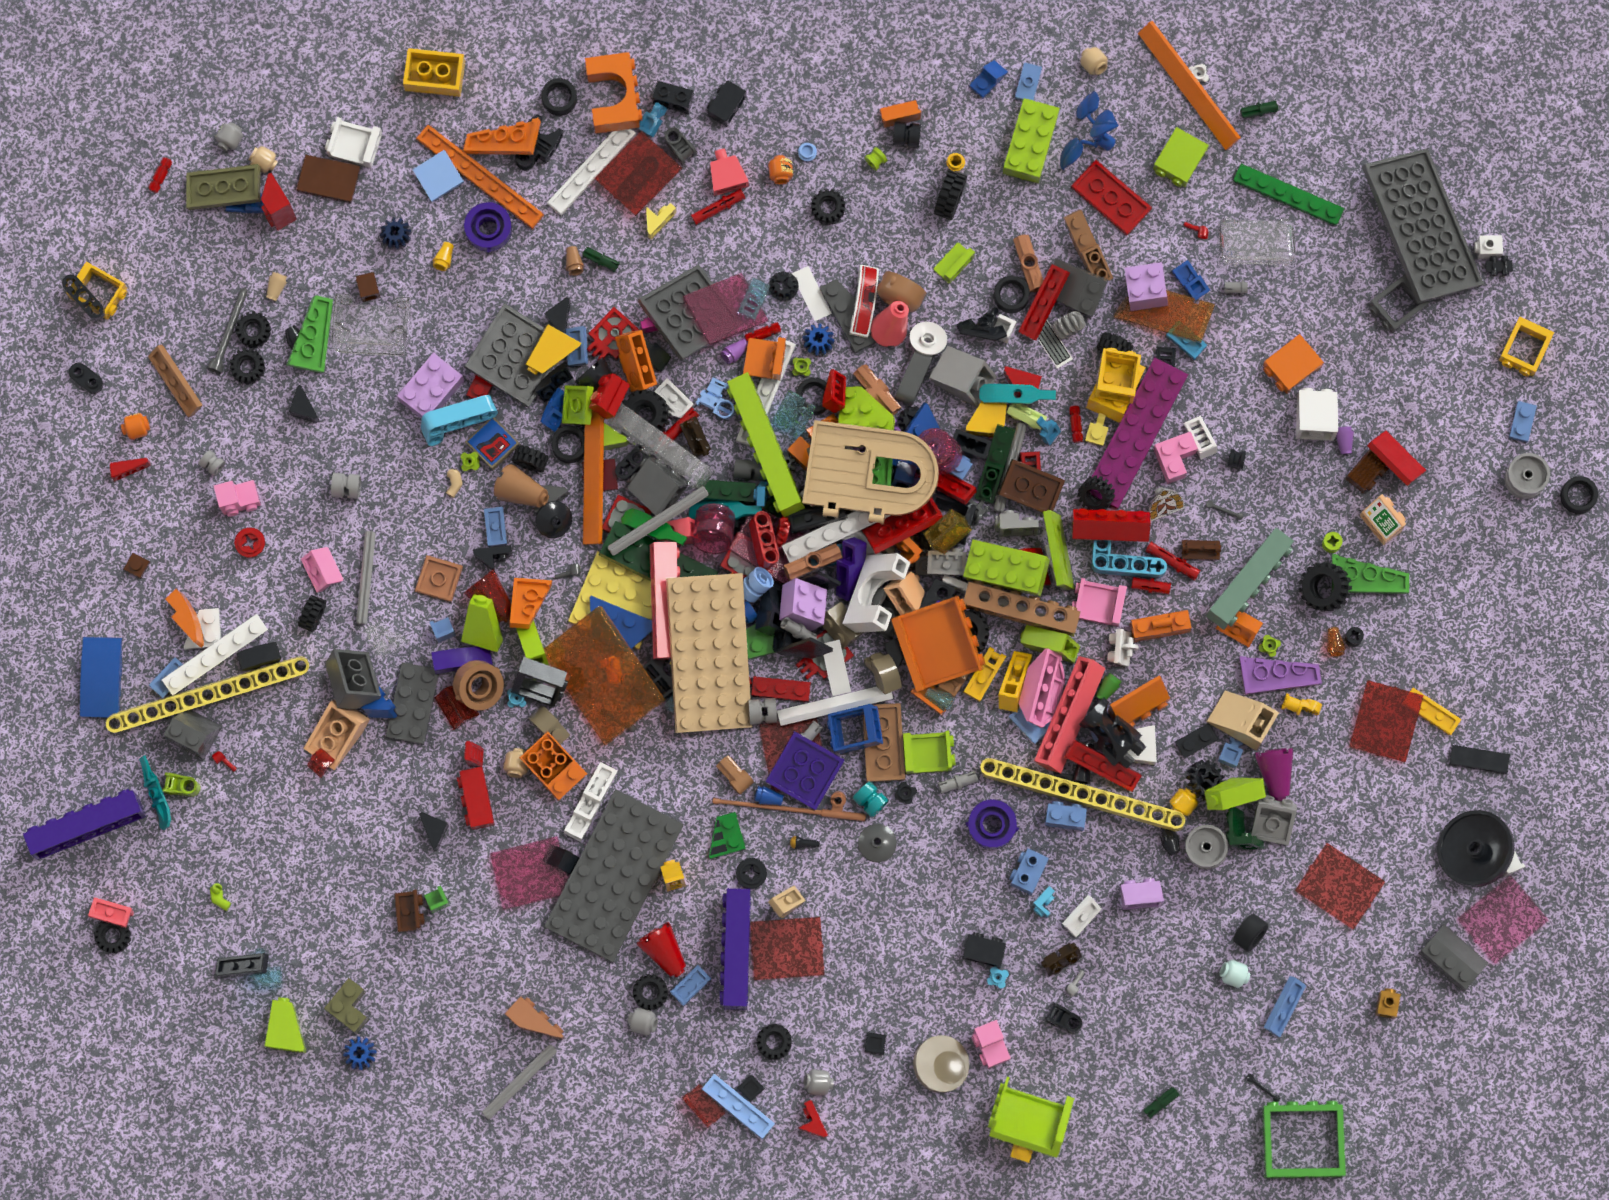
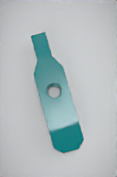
M984 384L980 388L979 399L984 403L1032 404L1038 400H1056V390H1039L1032 385ZM1015 392H1020V393H1021V397H1020V398H1016V397L1014 396V393H1015Z
M700 501L690 507L688 516L694 520H737L743 516L755 515L757 512L762 511V506H746L739 501ZM725 509L729 510L727 513L722 514Z
M146 755L139 759L144 778L143 785L147 787L149 797L153 801L152 808L156 809L160 828L166 830L171 823L170 809L158 778L151 770Z

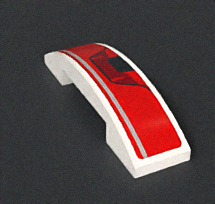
M860 264L850 335L864 338L869 336L876 301L879 268Z

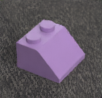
M1155 878L1144 879L1142 883H1136L1135 880L1124 881V884L1120 886L1122 910L1160 907L1164 902L1160 881H1155Z

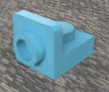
M1050 886L1033 903L1035 907L1033 910L1040 917L1045 916L1047 918L1050 915V912L1043 907V904L1048 906L1054 899L1052 895L1055 891Z

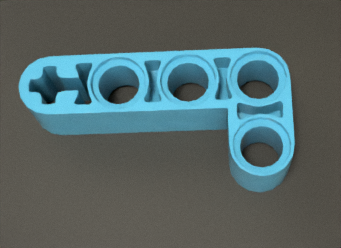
M490 395L480 396L425 413L421 419V431L427 444L435 446L443 441L444 433L493 419L498 414V411Z
M1094 540L1091 566L1096 573L1155 579L1165 575L1167 563L1161 558L1110 554L1111 540ZM1104 541L1107 547L1101 549L1097 546V542ZM1101 559L1106 565L1098 567L1095 562ZM1117 561H1121L1124 563L1125 567L1122 569H1118L1115 567L1114 563ZM1141 563L1144 569L1138 571L1134 568V564ZM1156 565H1159L1161 568L1160 572H1156Z

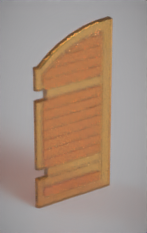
M1166 290L1168 306L1131 311L1129 297L1127 296L1114 315V318L1201 343L1215 304L1200 300L1199 304L1193 303L1195 298Z

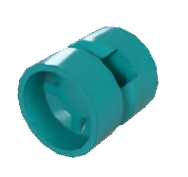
M871 781L866 783L852 798L859 806H864V811L871 818L889 802L882 793H877V787Z

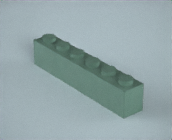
M1275 528L1211 607L1206 617L1223 630L1228 625L1232 627L1238 619L1236 617L1238 612L1243 613L1249 605L1247 601L1250 597L1254 599L1260 592L1258 587L1261 584L1265 586L1271 578L1270 572L1272 570L1276 572L1281 566L1282 562L1280 560L1282 557L1287 558L1293 550L1291 546L1294 540L1278 528Z

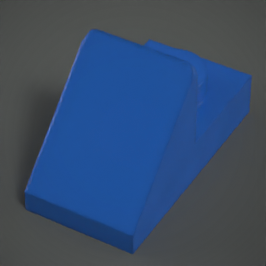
M993 60L982 67V72L969 87L984 99L1008 74V71Z

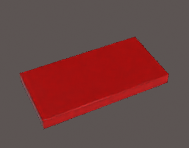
M1097 160L1071 185V189L1126 236L1152 210L1149 204Z
M931 497L922 508L913 513L902 516H889L885 518L884 525L875 523L862 531L874 553L877 554L944 520Z

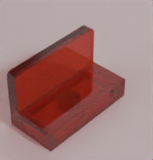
M453 685L444 688L434 697L454 730L460 728L467 720L476 718L479 715L477 710L470 709L459 700H456Z
M699 1084L690 1093L687 1092L682 1099L704 1125L709 1128L725 1114V1111L716 1101L702 1091L703 1086Z

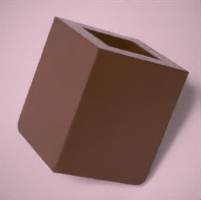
M374 272L355 276L362 302L381 298Z

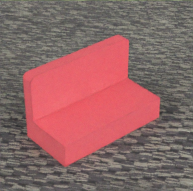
M94 897L88 916L126 928L130 916L133 917L134 912L130 907Z

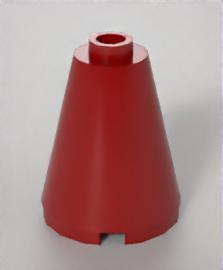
M669 921L663 923L660 929L655 928L636 942L638 947L670 977L674 975L676 978L685 972L683 968L686 967Z

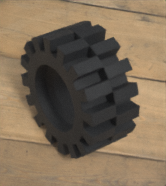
M827 188L823 192L821 190L818 191V194L814 195V199L811 202L812 215L821 224L824 222L825 225H829V223L833 225L836 221L839 222L841 217L844 216L845 211L843 196H840L838 191L834 192V189L828 191ZM824 201H832L835 204L836 208L832 213L822 211L821 204Z
M252 311V314L247 312L245 316L241 315V319L237 320V326H235L239 340L243 345H247L250 348L252 346L258 348V345L263 346L264 342H267L268 337L271 336V327L267 318L259 312L256 314L255 311ZM252 323L258 324L261 328L260 333L256 336H249L246 333L248 325Z
M1104 332L1096 348L1100 353H1102L1103 348H1115L1118 351L1127 352L1132 351L1134 346L1131 345V342H1127L1128 340L1122 339L1121 336L1118 337L1116 334L1112 335L1109 332Z
M243 348L241 352L240 350L236 351L237 354H233V359H230V370L234 378L242 384L244 382L246 385H249L251 382L254 384L256 380L259 381L261 375H264L265 370L262 356L251 348L249 350ZM245 360H251L255 364L253 371L250 373H244L240 369L241 363Z
M517 445L511 461L518 466H522L524 469L527 468L530 471L542 473L545 470L549 457L545 453L535 450V448Z
M1097 475L1085 480L1078 490V497H1080L1078 500L1083 502V508L1087 506V510H1106L1115 498V489H1111L1113 485L1107 484L1109 480L1103 481L1102 476L1097 479ZM1090 490H1097L1102 495V499L1095 498L1091 495Z
M311 595L301 612L298 626L314 632L324 614L326 600Z
M104 921L99 922L100 925L96 926V933L94 932V940L97 946L110 954L124 951V948L128 947V942L131 941V932L128 925L124 928ZM111 928H116L120 932V938L115 943H109L105 937L106 932Z
M646 974L636 980L632 993L638 1006L651 1011L662 1007L664 1002H666L668 988L661 977L655 974ZM647 985H654L658 989V995L656 998L648 1000L643 996V989Z
M775 1023L768 1024L759 1031L757 1047L762 1056L770 1060H778L789 1053L792 1046V1038L784 1026ZM776 1034L781 1037L782 1044L778 1049H771L767 1046L766 1041L770 1035Z

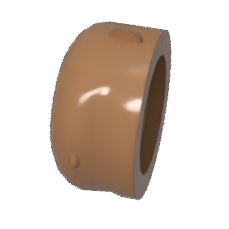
M885 271L882 281L877 286V293L885 303L891 305L895 301H902L908 306L910 313L918 310L927 294L921 286L912 280L891 271Z
M469 661L463 664L455 673L453 679L455 698L470 709H489L498 702L503 693L504 681L500 669L485 661ZM482 677L480 688L472 692V682L476 678Z

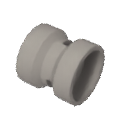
M211 450L207 451L199 461V465L202 468H207L212 476H216L226 463L223 459L217 458L216 454Z

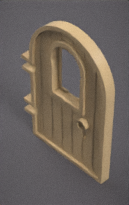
M814 420L802 503L824 507L823 517L832 516L838 518L840 509L870 513L869 523L877 522L884 525L885 515L902 516L913 513L922 508L931 499L938 484V464L931 448L922 439L911 433ZM845 446L857 448L865 447L866 450L865 452L861 453L858 450L855 451L845 449ZM876 457L914 462L920 468L921 477L919 482L911 488L872 484ZM829 502L836 503L835 509L828 508ZM874 509H882L881 515H875Z

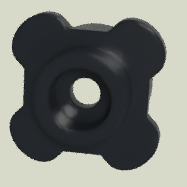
M901 782L898 792L895 793V798L897 800L901 799L905 804L909 805L912 803V798L917 793V789L907 785L906 782Z

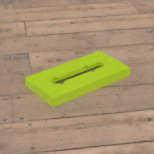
M1051 510L1043 511L1056 585L1067 591L1074 590V581L1061 515Z

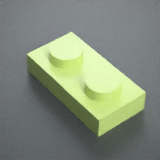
M1011 403L1006 412L1013 419L1021 420L1031 428L1039 430L1041 427L1037 425L1036 421L1040 416L1045 421L1048 418L1023 404Z

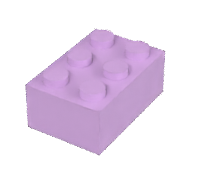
M433 353L397 397L399 402L422 419L425 413L442 408L462 385L464 378L463 375Z

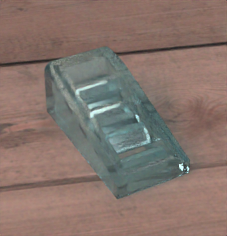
M752 278L738 312L755 320L770 285ZM753 287L756 288V289L761 290L762 293L760 294V293H758V292L752 290ZM750 293L760 297L759 300L749 296ZM747 300H750V301L756 303L757 306H754V305L748 303ZM747 306L753 309L754 313L745 310L744 307Z

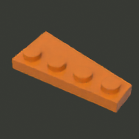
M535 118L531 122L524 123V121H521L509 127L506 125L499 126L496 130L486 129L469 133L466 136L463 151L466 154L533 155L541 121L539 118Z

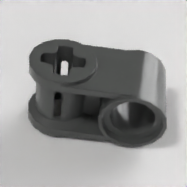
M672 127L665 132L666 145L682 165L691 155L697 154L695 147L678 128ZM670 135H676L678 136V139L676 141H670L668 137Z

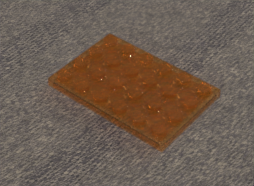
M602 606L595 608L544 648L550 665L567 672L565 680H568L566 689L604 745L609 744L665 701Z

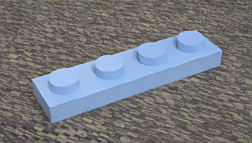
M715 1074L702 1088L703 1092L759 1138L763 1139L775 1125L773 1121Z

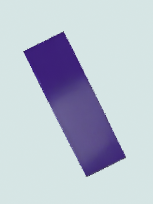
M855 537L843 540L842 559L837 560L836 580L841 581V585L836 587V596L846 601H851L866 558L867 543Z
M481 647L431 652L435 674L452 671L456 673L463 664L473 660H482L493 665L490 650Z

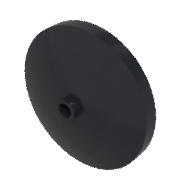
M1471 810L1454 817L1442 830L1437 844L1438 861L1443 871L1453 881L1466 887H1482L1498 880L1508 870L1515 851L1514 838L1508 825L1497 815L1483 810Z

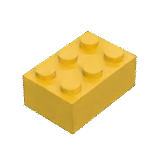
M408 48L403 80L405 91L461 97L465 69L464 54Z
M1106 361L1103 383L1130 388L1133 366ZM1142 365L1139 366L1136 389L1146 368ZM1096 382L1086 408L1098 414L1106 415L1107 418L1120 423L1130 403L1095 397Z

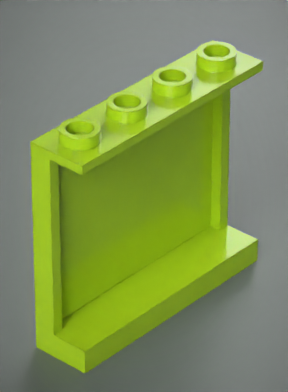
M1007 1077L1005 1084H1000L988 1124V1128H991L989 1136L1058 1158L1074 1098L1067 1096L1064 1105L1007 1087L1010 1078Z

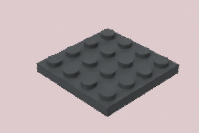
M699 264L642 296L637 301L680 361L685 360L742 325V322Z
M504 303L464 368L529 408L537 395L535 388L554 368L552 366L543 374L538 373L535 375L527 370L528 366L525 365L545 328Z

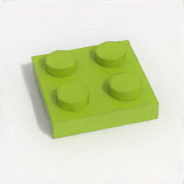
M565 385L562 423L591 424L592 410L589 406L592 402L590 398L594 387Z

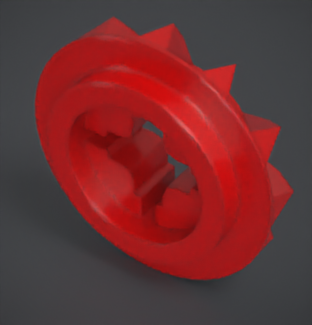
M787 517L780 519L775 532L777 547L780 548L786 543L789 533L790 522H788Z
M244 528L235 537L237 552L247 558L257 557L258 554L263 552L266 545L264 535L256 528ZM247 536L252 541L256 540L253 543L254 549L250 548L249 545L245 546V544H247Z

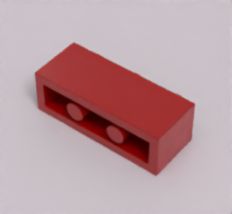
M482 766L459 771L460 777H457L459 789L463 788L464 795L461 796L463 807H467L468 812L465 815L466 825L471 826L472 830L494 826L495 823Z

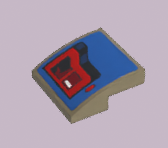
M495 418L488 420L465 441L467 446L474 452H477L481 460L492 470L502 463L516 449L517 445H521Z

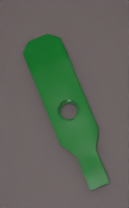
M631 508L624 513L621 522L635 529L653 518V516ZM664 523L656 530L647 534L659 541L669 540L682 546L687 540L686 536L673 531L669 523Z

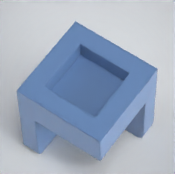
M448 617L436 623L433 621L429 622L438 643L456 636Z

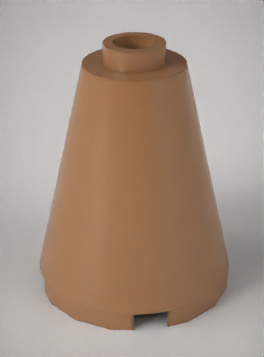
M513 464L505 466L501 471L503 472L502 477H497L494 496L500 501L534 507H542L548 502V491Z

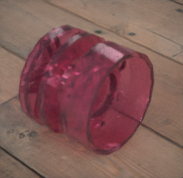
M930 428L920 434L919 438L931 448L935 455L939 475L948 474L959 466L962 459V449L960 444L946 431L939 428Z
M713 503L701 506L696 511L692 537L694 546L698 550L709 554H721L731 548L736 518L734 512L721 504Z

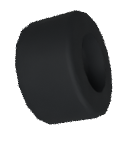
M1256 914L1249 915L1235 932L1233 937L1234 943L1246 952L1253 950L1267 932L1268 923Z

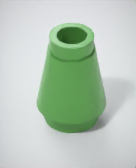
M1109 673L1104 677L1095 696L1100 700L1103 697L1108 699L1120 688L1119 685L1122 681Z

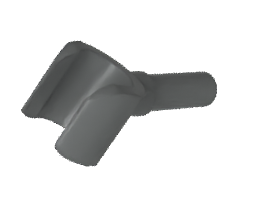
M571 564L570 571L554 575L555 579L566 576H579L581 574V566L579 564Z

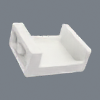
M337 117L336 122H333L331 126V139H328L325 145L328 156L372 168L382 136L381 128L373 126V129L344 122L341 118Z

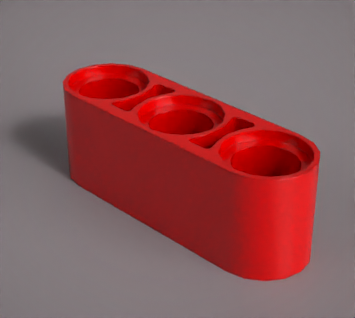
M759 511L749 521V529L757 563L760 567L767 570L779 560V551L770 515L765 511ZM757 519L761 520L763 525H760L757 522ZM761 537L765 538L767 543H764ZM765 555L769 556L771 561H768Z

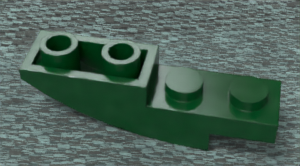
M997 424L976 492V499L994 503L1016 429Z

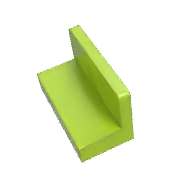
M956 243L934 267V271L950 284L973 260L975 251L970 247L967 250L960 243Z

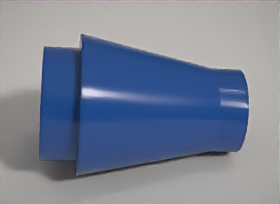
M758 786L754 801L758 802V804L781 806L784 795L765 786Z

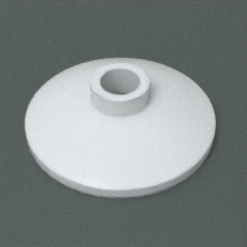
M933 322L918 323L910 332L909 339L912 347L924 355H936L942 352L947 344V335L944 329Z

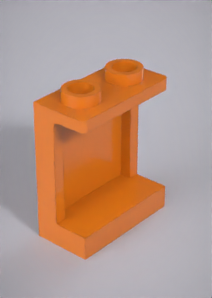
M1299 334L1265 360L1263 370L1268 377L1272 376L1276 381L1275 385L1281 392L1284 391L1288 394L1292 388L1306 377L1322 368L1324 362Z

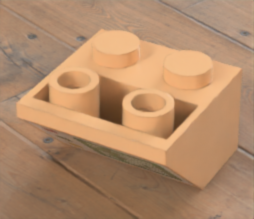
M1381 494L1361 512L1360 517L1384 546L1402 532L1406 525V519L1401 512H1396L1390 498L1384 497Z

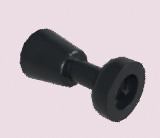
M1083 743V744L1089 746L1090 748L1094 749V745H1093V744ZM1077 764L1072 781L1080 784H1091L1090 770Z

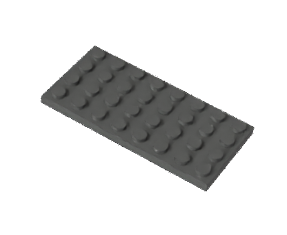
M1428 148L1367 163L1362 166L1418 304L1478 288L1484 284Z
M615 789L544 928L613 963L684 824Z

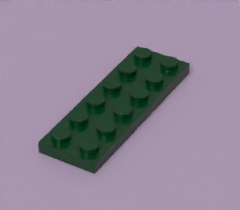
M615 521L599 552V556L651 581L650 544L658 541L644 536L616 555H612L608 550V546L634 530ZM680 553L679 559H677V566L680 567V577L718 574V571Z

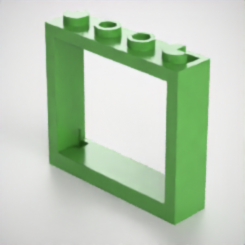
M1308 1101L1306 1105H1298V1102H1287V1105H1279V1102H1267V1106L1262 1107L1265 1178L1346 1176L1343 1104H1338V1101H1326V1105H1318V1101ZM1336 1111L1338 1168L1272 1169L1270 1112Z

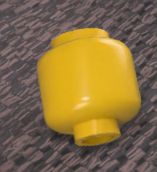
M1187 787L1185 789H1178L1170 799V804L1173 807L1171 810L1181 812L1184 816H1190L1199 804L1196 794L1191 793V790Z

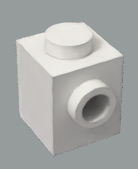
M1502 235L1479 236L1477 242H1474V253L1478 254V259H1490V256H1497V259H1500L1503 255Z

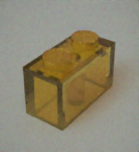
M951 509L923 534L933 549L945 554L971 532L972 529L964 516Z

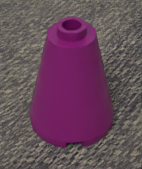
M1287 748L1265 750L1261 755L1260 752H1255V758L1269 796L1274 797L1276 801H1282L1286 799V796L1290 795L1293 748H1289L1288 752Z

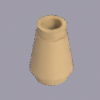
M272 272V275L269 276L266 298L277 301L287 283L286 276Z

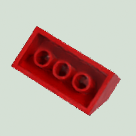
M1084 508L1073 509L1072 539L1149 542L1150 512L1110 511L1105 509L1087 510Z

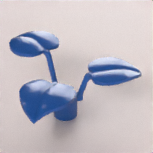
M1095 91L1086 96L1076 110V116L1082 120L1087 117L1093 124L1090 136L1094 142L1079 141L1077 138L1069 141L1063 148L1060 157V166L1063 171L1080 157L1083 151V144L1092 145L1095 148L1100 146L1106 151L1111 150L1115 145V138L1107 133L1119 126L1114 118V114L1110 110H1105L1098 115L1095 121L1091 117V113L1095 112L1099 105V96Z

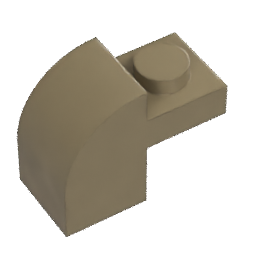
M879 652L864 659L865 666L874 673L876 686L885 695L902 688L898 669L889 654L884 655Z
M542 705L527 718L540 733L544 735L548 731L559 744L570 736L556 717Z

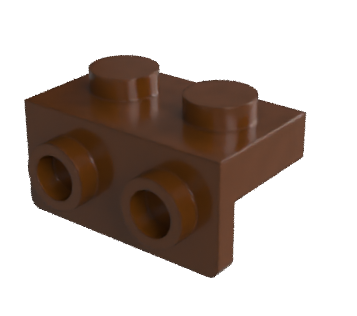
M418 890L395 893L398 933L422 930L421 925H425L424 913H420V906H423L422 894H419Z

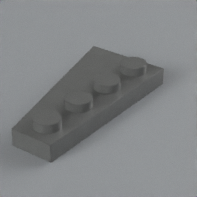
M837 279L821 286L820 290L854 352L857 353L877 343L871 336V329L868 338L849 334L856 300Z

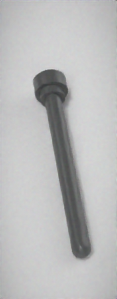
M246 288L240 290L216 357L209 362L207 369L212 372L222 374L224 368L222 360L248 293Z

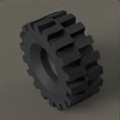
M948 170L936 201L934 215L948 220L953 219L965 188L966 175Z
M646 389L634 391L635 394L633 395L630 393L628 395L629 399H624L623 403L625 405L620 409L622 412L620 419L623 420V426L626 427L628 432L642 439L649 435L659 436V432L666 430L664 427L669 425L668 418L671 416L668 412L670 408L666 404L665 399L654 391ZM644 407L650 408L653 412L652 418L647 422H643L639 418V412Z

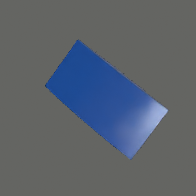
M83 637L80 717H109L114 713L120 712L122 638Z

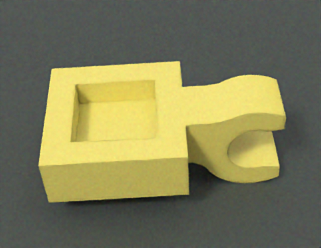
M1099 413L1096 424L1090 422L1085 442L1099 446L1104 445L1108 432V427L1103 426L1106 415Z

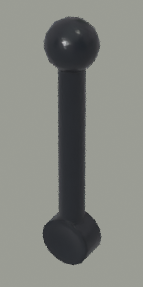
M1248 1074L1246 1076L1247 1081H1252L1254 1084H1256L1259 1088H1261L1268 1095H1270L1273 1098L1274 1102L1280 1101V1096L1273 1094L1270 1090H1268L1256 1079H1254L1253 1074Z

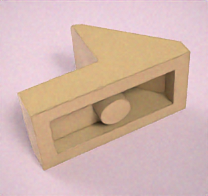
M792 886L771 898L768 903L779 917L784 918L806 900L797 888Z

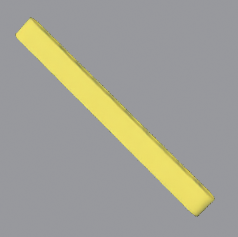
M303 656L294 657L117 712L107 718L106 728L113 733L120 732L300 676L308 671L309 661ZM302 660L306 663V668L304 670H297L295 663ZM278 667H286L287 674L279 676L276 672ZM266 672L269 675V679L266 682L260 681L258 679L259 673ZM242 678H248L251 684L249 687L244 688L240 685L239 681ZM226 683L230 684L232 691L224 693L221 690V686ZM209 689L213 692V697L205 699L202 692ZM185 696H193L195 702L192 705H187L184 702ZM166 702H175L176 709L173 711L166 709ZM155 707L158 713L156 716H149L147 709ZM132 712L137 713L139 720L131 722L128 719V715ZM111 719H118L120 726L118 728L111 727Z
M987 758L981 763L982 775L988 779L1171 831H1181L1185 826L1184 815L1175 810L992 758ZM987 764H992L995 769L993 772L987 773L984 767ZM1007 769L1013 771V776L1010 778L1003 776V772ZM1030 775L1032 777L1031 782H1022V776ZM1048 780L1051 783L1050 787L1042 788L1040 786L1041 781ZM1066 785L1070 790L1068 793L1062 794L1058 790L1059 787ZM1086 791L1088 797L1080 799L1077 796L1078 792ZM1104 796L1107 801L1105 804L1100 805L1096 802V798ZM1122 801L1126 806L1124 809L1118 810L1114 806L1115 803ZM1140 806L1144 809V813L1136 815L1133 812L1134 808ZM1160 812L1163 814V818L1156 821L1152 818V814ZM1179 817L1182 823L1179 826H1174L1171 823V819Z

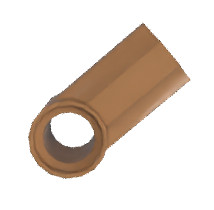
M729 755L716 765L739 795L754 783L750 775L744 769L742 770Z

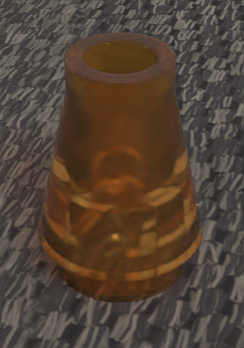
M1328 628L1327 652H1329V656L1338 657L1344 655L1346 647L1339 628Z

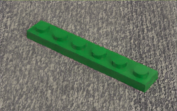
M1240 164L1233 182L1336 227L1345 209L1244 164Z

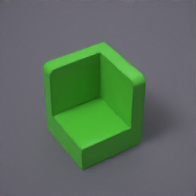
M441 885L437 887V890L424 895L432 914L450 906Z

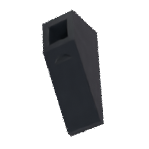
M773 579V586L761 596L755 630L768 636L784 632V629L781 628L782 621L779 620L782 582Z

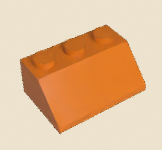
M1160 675L1110 704L1108 713L1113 721H1115V717L1118 715L1133 727L1135 726V721L1140 718L1142 721L1152 715L1150 712L1155 709L1160 711L1167 707L1170 696ZM1121 725L1117 726L1119 730L1124 729Z

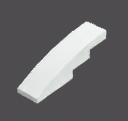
M600 762L585 788L582 798L564 830V834L580 842L582 841L617 774V770Z

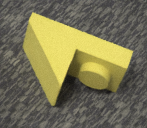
M671 203L667 207L663 206L659 210L658 216L646 207L647 229L650 239L676 214V207Z

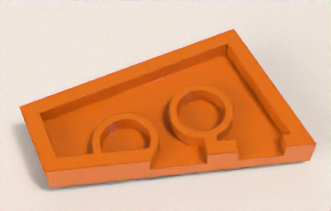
M514 578L509 628H530L552 586V580Z

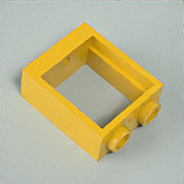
M86 261L77 275V278L85 286L94 274L118 288L105 308L103 318L108 320L110 316L116 313L117 304L126 297L128 288L122 281ZM73 282V283L71 284V287H72L75 291H77L78 288L75 286V284H74V282ZM66 292V294L68 295V297H69L70 299L74 300V299ZM79 295L78 300H79L80 302H86V301H87V300L81 298L80 295ZM92 303L89 305L93 312L96 314L100 313L99 308L96 309Z
M1519 317L1498 361L1502 362L1501 364L1504 367L1510 369L1513 367L1519 370V373L1524 376H1534L1554 332ZM1518 330L1544 341L1534 365H1530L1507 354Z
M1103 348L1095 397L1132 404L1136 392L1141 355L1133 351L1123 352L1115 348ZM1106 361L1133 366L1130 388L1103 383Z

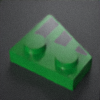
M736 812L716 818L709 854L710 860L746 850Z

